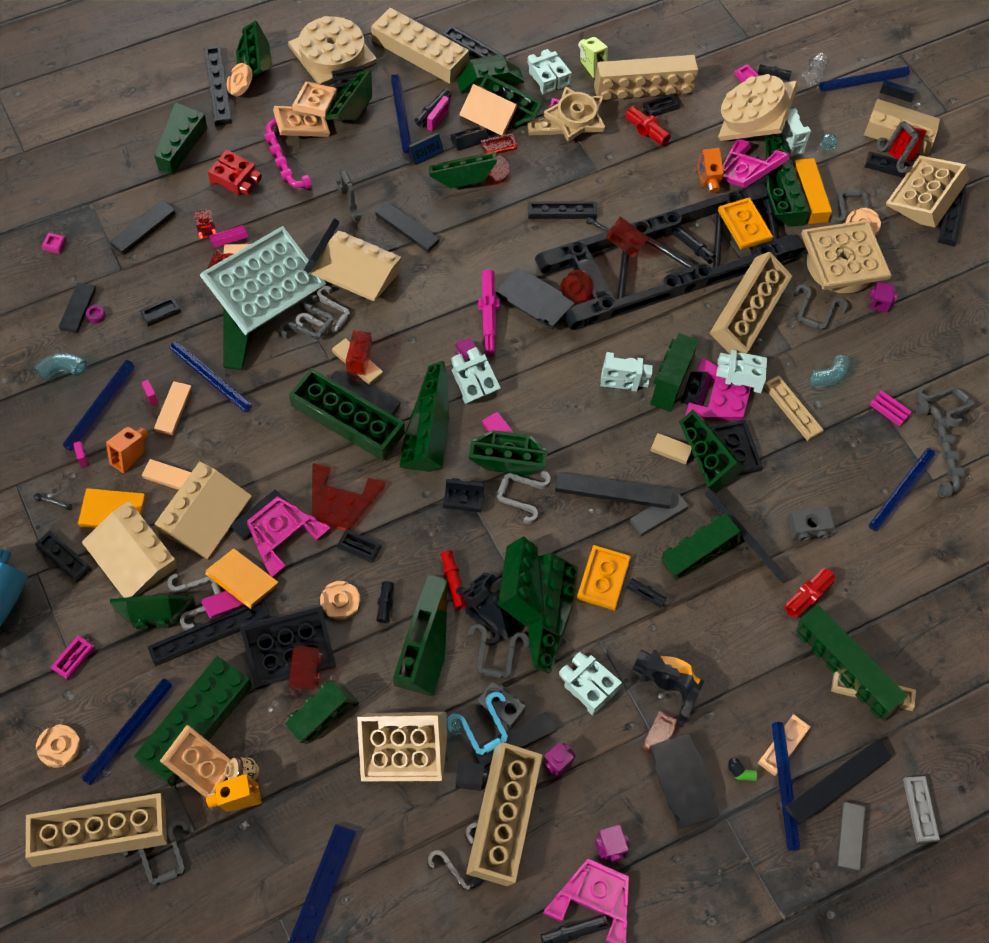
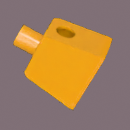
M248 774L217 783L215 785L216 793L206 796L209 808L219 806L225 811L262 804L259 784Z

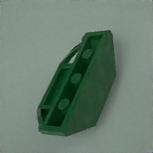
M256 20L243 28V35L239 40L236 50L237 65L244 63L250 66L252 78L272 68L270 44Z
M502 55L469 60L457 79L461 94L469 93L473 84L480 86L486 74L510 86L524 83L520 68Z
M370 71L358 72L355 78L345 86L332 103L326 115L327 120L356 121L359 119L360 114L372 99V73Z
M488 74L485 75L479 86L518 105L509 123L513 127L536 118L543 102Z
M492 152L429 166V175L449 188H462L464 185L469 184L477 185L485 181L496 165L497 154Z
M492 430L477 439L471 440L469 460L488 471L528 475L545 469L548 450L543 448L531 435Z
M193 594L112 598L110 599V604L133 628L145 630L148 627L163 629L175 626L180 621L183 613L192 610L196 606V601Z

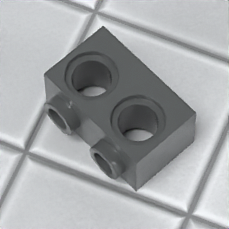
M491 682L477 700V708L493 719L486 705V697L491 692L503 694L506 701H500L499 699V701L491 703L503 727L510 730L525 713L526 706L519 697H513L507 693L508 691L504 686ZM507 708H513L515 709L516 713L510 715L506 713L505 710Z

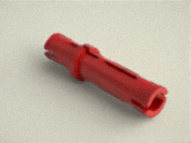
M446 550L440 553L445 568L443 572L448 579L455 609L459 610V606L460 609H464L468 605L464 601V597L456 592V589L462 586L458 574L459 567L456 566L453 551Z

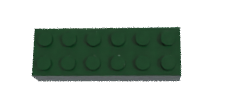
M313 368L306 373L289 394L292 407L382 461L385 460L405 434L403 421Z
M818 604L799 620L796 631L798 638L803 643L807 642L812 647V652L818 658L822 657L827 668L831 672L835 673L837 671L840 674L841 682L847 688L852 687L857 692L855 694L857 699L863 704L866 703L871 708V713L877 719L881 718L885 721L903 705L908 695Z
M216 656L137 751L134 758L141 766L172 787L179 779V776L160 762L162 757L186 725L193 728L209 741L253 687L250 678L219 656Z

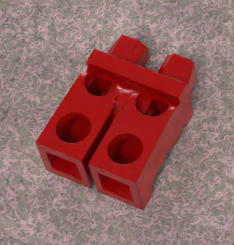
M226 150L218 159V162L216 161L208 170L210 183L214 185L218 183L238 196L241 193L249 195L253 189V185L250 182L259 183L262 180V174L255 170L254 163H249L229 150Z

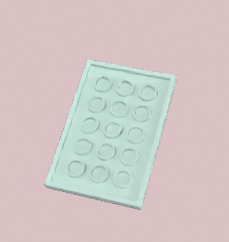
M283 226L200 274V277L245 335L326 284L323 279L312 275L311 272L307 273L304 271L309 260Z

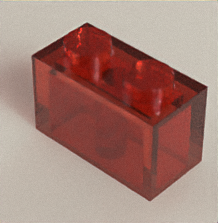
M621 216L606 236V238L633 258L649 238Z
M353 330L346 357L347 373L366 375L372 349L371 332Z
M293 645L288 687L314 690V685L318 686L320 673H316L317 665H321L322 652H319V648Z

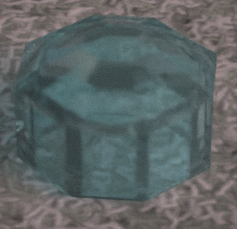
M826 133L822 136L820 145L823 149L831 150L835 148L838 139L834 134Z

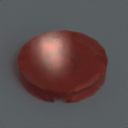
M497 155V163L485 179L487 184L498 185L505 182L506 178L510 175L509 162L504 157Z
M581 270L569 272L568 276L561 281L559 291L562 292L564 297L574 302V305L588 301L594 289L591 276Z

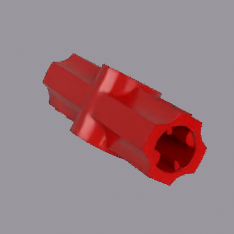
M631 106L625 113V118L637 127L639 134L643 137L649 136L662 146L666 145L671 138V134L659 125L658 120L653 115L647 116L634 106Z
M823 568L810 581L807 580L799 588L797 594L784 606L786 613L791 618L797 619L809 606H813L835 582L834 573L829 569Z

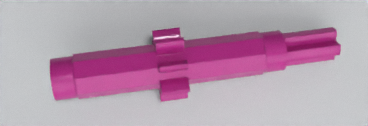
M493 270L482 271V299H478V310H483L485 355H495L496 310H500V299H495V272Z

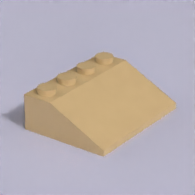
M877 99L864 135L877 140L880 137L885 138L887 143L899 123L906 121L914 128L927 130L917 153L928 156L938 131L940 119Z
M919 156L913 164L911 171L906 174L886 202V206L921 225L936 228L969 180L966 164Z
M338 231L329 240L313 267L311 274L375 302L399 274L401 256L345 232Z
M199 461L155 522V526L160 534L209 560L230 530V525L237 520L251 500L252 495L217 470Z
M130 501L114 510L82 541V544L123 598L138 596L178 568L174 557Z
M446 712L367 713L357 717L361 781L443 780L447 743Z

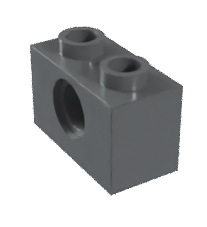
M829 507L791 511L787 518L792 541H807L810 538L825 539L831 535L835 528Z

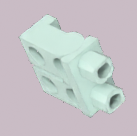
M546 49L541 52L540 57H536L534 54L528 56L529 73L539 84L543 95L555 91L556 88L561 89L571 85L572 73L558 57L556 51L550 52Z
M796 108L790 109L782 133L775 134L776 136L782 135L790 157L804 154L811 132L808 126L803 127Z
M477 347L467 351L470 359L468 362L464 361L462 354L451 358L454 367L451 371L459 385L465 404L501 388L485 354L481 355Z
M731 350L730 355L720 353L717 361L716 376L725 378V384L746 385L754 387V392L761 393L766 380L767 358L737 353L736 350Z
M606 352L600 386L620 389L631 388V391H637L638 386L648 388L653 365L643 364V358H638L637 360L634 358H614V353Z
M579 652L572 659V662L578 668L573 671L568 665H565L559 671V675L565 682L564 687L587 707V711L594 716L606 704V701L608 702L620 690L622 682L596 661L592 655L587 657Z

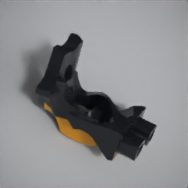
M641 650L632 670L642 674L641 682L652 680L662 690L679 691L681 693L682 703L676 723L683 728L701 691L704 680L696 677L691 665L681 659L660 656L657 650H653L652 654Z

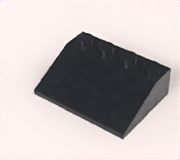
M320 604L240 625L255 688L336 666Z

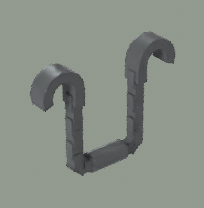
M903 121L899 123L885 146L886 139L882 137L878 139L877 148L879 151H890L903 128L912 137V140L903 155L900 156L896 167L898 172L908 173L912 167H904V163L919 138L910 124Z
M344 168L339 169L340 178L336 179L338 190L340 193H344L349 188V210L354 221L361 219V214H358L352 181Z
M841 190L838 193L841 218L835 217L832 212L829 218L830 222L835 225L844 222L846 211L843 196L863 197L864 208L869 209L867 193L860 190ZM882 213L878 214L879 219L882 220Z
M799 285L794 292V295H798L799 292L806 294L797 316L799 323L801 322L815 329H826L835 305L842 307V313H845L848 306L845 300L841 298L834 299L823 324H819V322L803 318L810 299L811 289L806 285Z
M310 294L302 300L304 309L328 319L318 330V333L315 334L293 322L283 323L279 330L285 339L288 338L286 330L292 329L317 340L329 330L334 322V318L332 315L309 305V302L316 303L318 301L317 296Z
M953 386L929 396L924 395L925 388L922 387L917 394L919 401L932 403L953 392L965 402L966 405L947 412L945 423L951 427H959L963 421L960 418L953 419L955 415L974 407V401L961 389Z
M480 624L473 625L468 631V636H472L474 630L481 632L477 671L485 676L500 679L501 677L505 679L510 676L515 641L517 638L522 639L524 642L523 646L527 648L529 646L528 636L524 633H517L511 638L506 672L503 673L502 670L483 669L487 631Z
M183 821L173 822L168 829L169 838L179 865L178 870L173 869L159 875L156 879L153 878L145 849H139L150 884L156 886L159 883L163 884L173 880L180 874L183 875L186 867L184 866V861L174 835V830L177 827H182L184 832H189L188 826ZM123 852L124 856L127 858L129 856V852Z

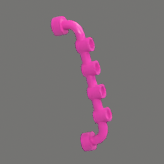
M276 118L269 121L266 126L267 134H264L267 144H272L269 148L272 156H277L275 162L278 169H283L280 172L283 181H288L294 188L305 187L306 190L313 188L308 175L302 176V181L294 180L273 131V127L277 125Z

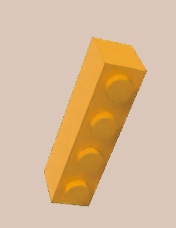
M815 159L795 160L793 167L810 210L807 223L828 222L832 210Z

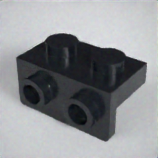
M458 478L446 479L443 508L482 513L485 484L475 480L469 482Z

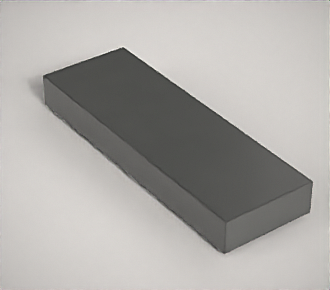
M675 492L671 497L670 509L651 506L630 518V523L639 535L642 536L687 510L688 505L680 494Z
M846 802L842 803L837 868L856 872L860 870L865 806Z

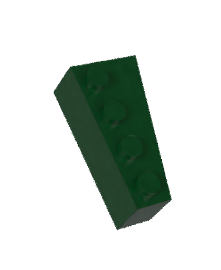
M678 333L676 339L672 338L669 345L671 350L666 351L663 359L665 362H661L658 370L661 373H656L653 384H656L650 405L671 412L699 342L698 339Z

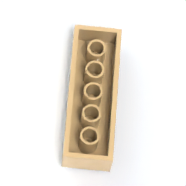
M389 8L371 26L373 42L449 84L463 71L469 61L468 49L392 8Z
M694 55L597 62L594 82L596 96H603V100L693 93L698 67Z
M771 252L755 257L710 331L711 336L729 354L731 350H736L737 353H748L792 278L788 270Z
M504 742L495 747L466 872L467 875L504 886L516 883L542 754Z
M161 793L26 815L25 858L32 867L167 845L166 805Z

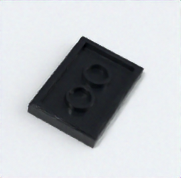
M746 420L711 426L744 466L745 469L737 476L762 471L763 466Z

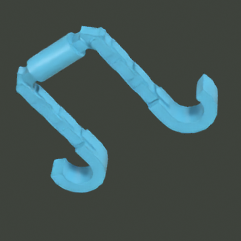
M491 692L486 697V705L502 736L500 739L496 738L483 746L484 748H479L463 716L454 713L447 718V729L449 731L453 729L452 721L456 718L460 720L477 754L489 753L496 746L507 740L508 735L491 703L494 697H498L500 701H506L503 694L499 692Z

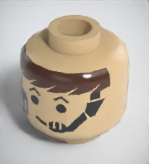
M234 757L225 767V776L228 777V780L244 774H248L253 780L258 778L259 767L252 758Z

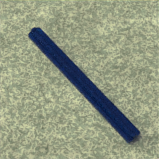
M908 66L823 81L820 82L819 88L823 92L905 77L909 75L910 69Z
M393 74L391 81L402 149L406 154L409 153V145H411L400 75Z
M175 341L171 343L169 348L173 353L243 412H248L251 409L252 404L181 344Z
M125 360L63 442L65 449L69 451L74 449L73 443L80 441L134 368L131 361Z
M927 448L872 519L869 524L870 529L878 531L935 455L934 450Z
M163 678L86 770L81 777L86 784L91 785L170 690L172 687L170 681Z
M783 722L772 723V732L787 849L789 851L800 850L798 825H796L784 807L794 800L785 726Z

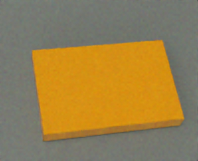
M750 197L718 208V212L740 250L772 241L773 235Z
M86 488L78 525L80 527L96 528L114 510L128 501L132 503L142 516L146 496L144 493Z
M593 545L577 599L615 611L631 556Z
M234 548L210 566L205 575L250 609L278 586V581Z

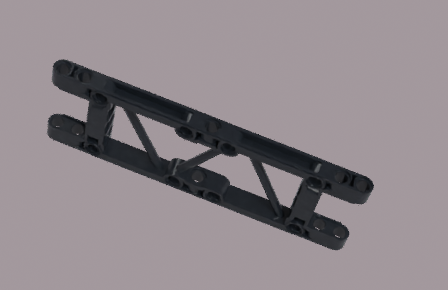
M761 182L543 251L536 255L535 262L542 274H552L573 267L590 301L572 306L565 314L564 318L571 330H578L744 275L755 257L767 252H771L779 262H783L802 255L807 248L799 235L791 234L749 247L751 251L750 256L720 265L723 219L718 212V208L749 197L756 208L763 206V200L769 197L766 182ZM716 214L714 254L717 257L716 260L713 259V268L704 263L695 265L655 240L661 237L672 236L674 230L678 232L676 228L682 224ZM630 241L637 245L648 243L686 267V269L666 275L662 285L625 296ZM623 244L618 295L615 300L591 253Z

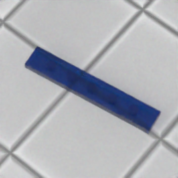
M335 824L288 943H314L356 831Z

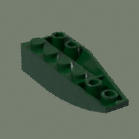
M782 135L766 137V160L776 150L789 154ZM790 158V160L766 174L767 194L775 217L788 227L805 225L810 212Z
M223 307V367L242 371L253 331L245 335Z
M444 361L428 366L405 432L399 466L401 468L430 472L443 467L449 421L448 385Z
M553 553L538 556L544 617L528 626L533 667L547 674H550L574 605L578 574L577 566Z
M432 575L427 577L393 676V683L396 687L434 697L445 660L448 579Z

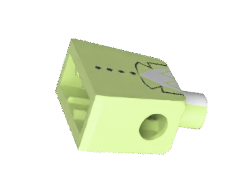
M592 37L587 40H581L578 46L580 48L582 64L591 76L595 78L597 62L608 61V47L596 37Z

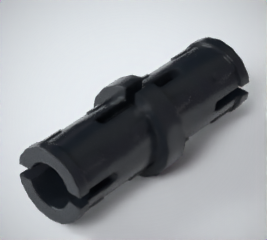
M760 64L757 74H769L789 81L792 71L778 68V66L772 67Z
M631 578L626 589L641 596L642 600H648L660 609L667 597L652 590L651 586L648 585L647 587L634 578Z
M389 581L382 582L380 598L377 600L379 606L376 621L379 623L389 622L390 609L393 606L394 583Z

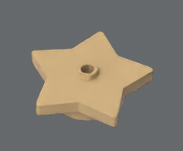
M565 87L559 103L545 110L544 117L561 126L567 141L572 140L582 132H604L605 125L598 114L603 96H590Z

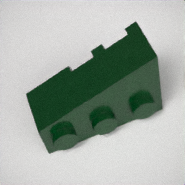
M333 680L326 681L320 686V691L316 695H312L305 700L304 706L300 710H295L289 715V720L285 725L300 743L308 744L328 728L327 725L336 716L338 719L344 716L343 710L351 704L354 707L359 704L358 700L344 684Z

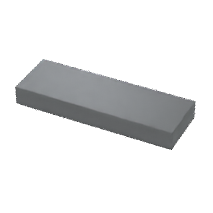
M926 776L904 778L903 782L916 842L939 841L940 838Z

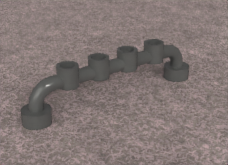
M917 401L915 405L917 415H927L928 412H931L935 417L934 426L938 429L940 435L939 444L943 446V458L949 467L948 476L953 481L952 486L949 482L939 483L938 494L941 498L951 497L952 493L959 490L961 486L960 478L964 476V469L957 467L955 463L959 460V452L957 450L952 451L951 445L955 441L954 435L947 434L946 429L950 426L945 423V418L942 417L937 407L929 405L927 401Z

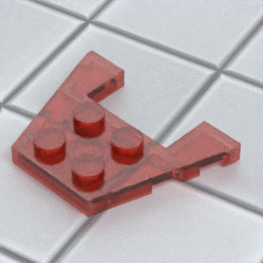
M313 463L312 517L322 524L350 530L363 515L368 505L372 504L376 499L377 494L384 489L385 482L368 478L362 495L325 485L330 473V467Z

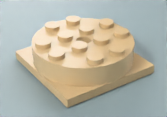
M323 16L303 28L298 38L288 42L290 49L316 83L326 86L333 82L332 71L362 65L366 68L377 63V58L364 43V36L360 28L351 20L341 17ZM357 71L336 75V77L350 75Z
M766 74L749 77L746 81L728 92L721 106L724 123L718 136L719 140L725 141L782 133L798 88L797 81L783 83L780 78Z
M869 220L805 229L801 232L808 251V270L823 290L828 289L838 293H854L865 289L871 282L888 280L892 276Z

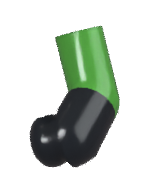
M733 757L729 759L728 768L735 779L757 780L756 770H745L738 758Z

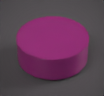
M93 305L86 311L88 321L93 324L101 323L106 317L103 307L99 305Z

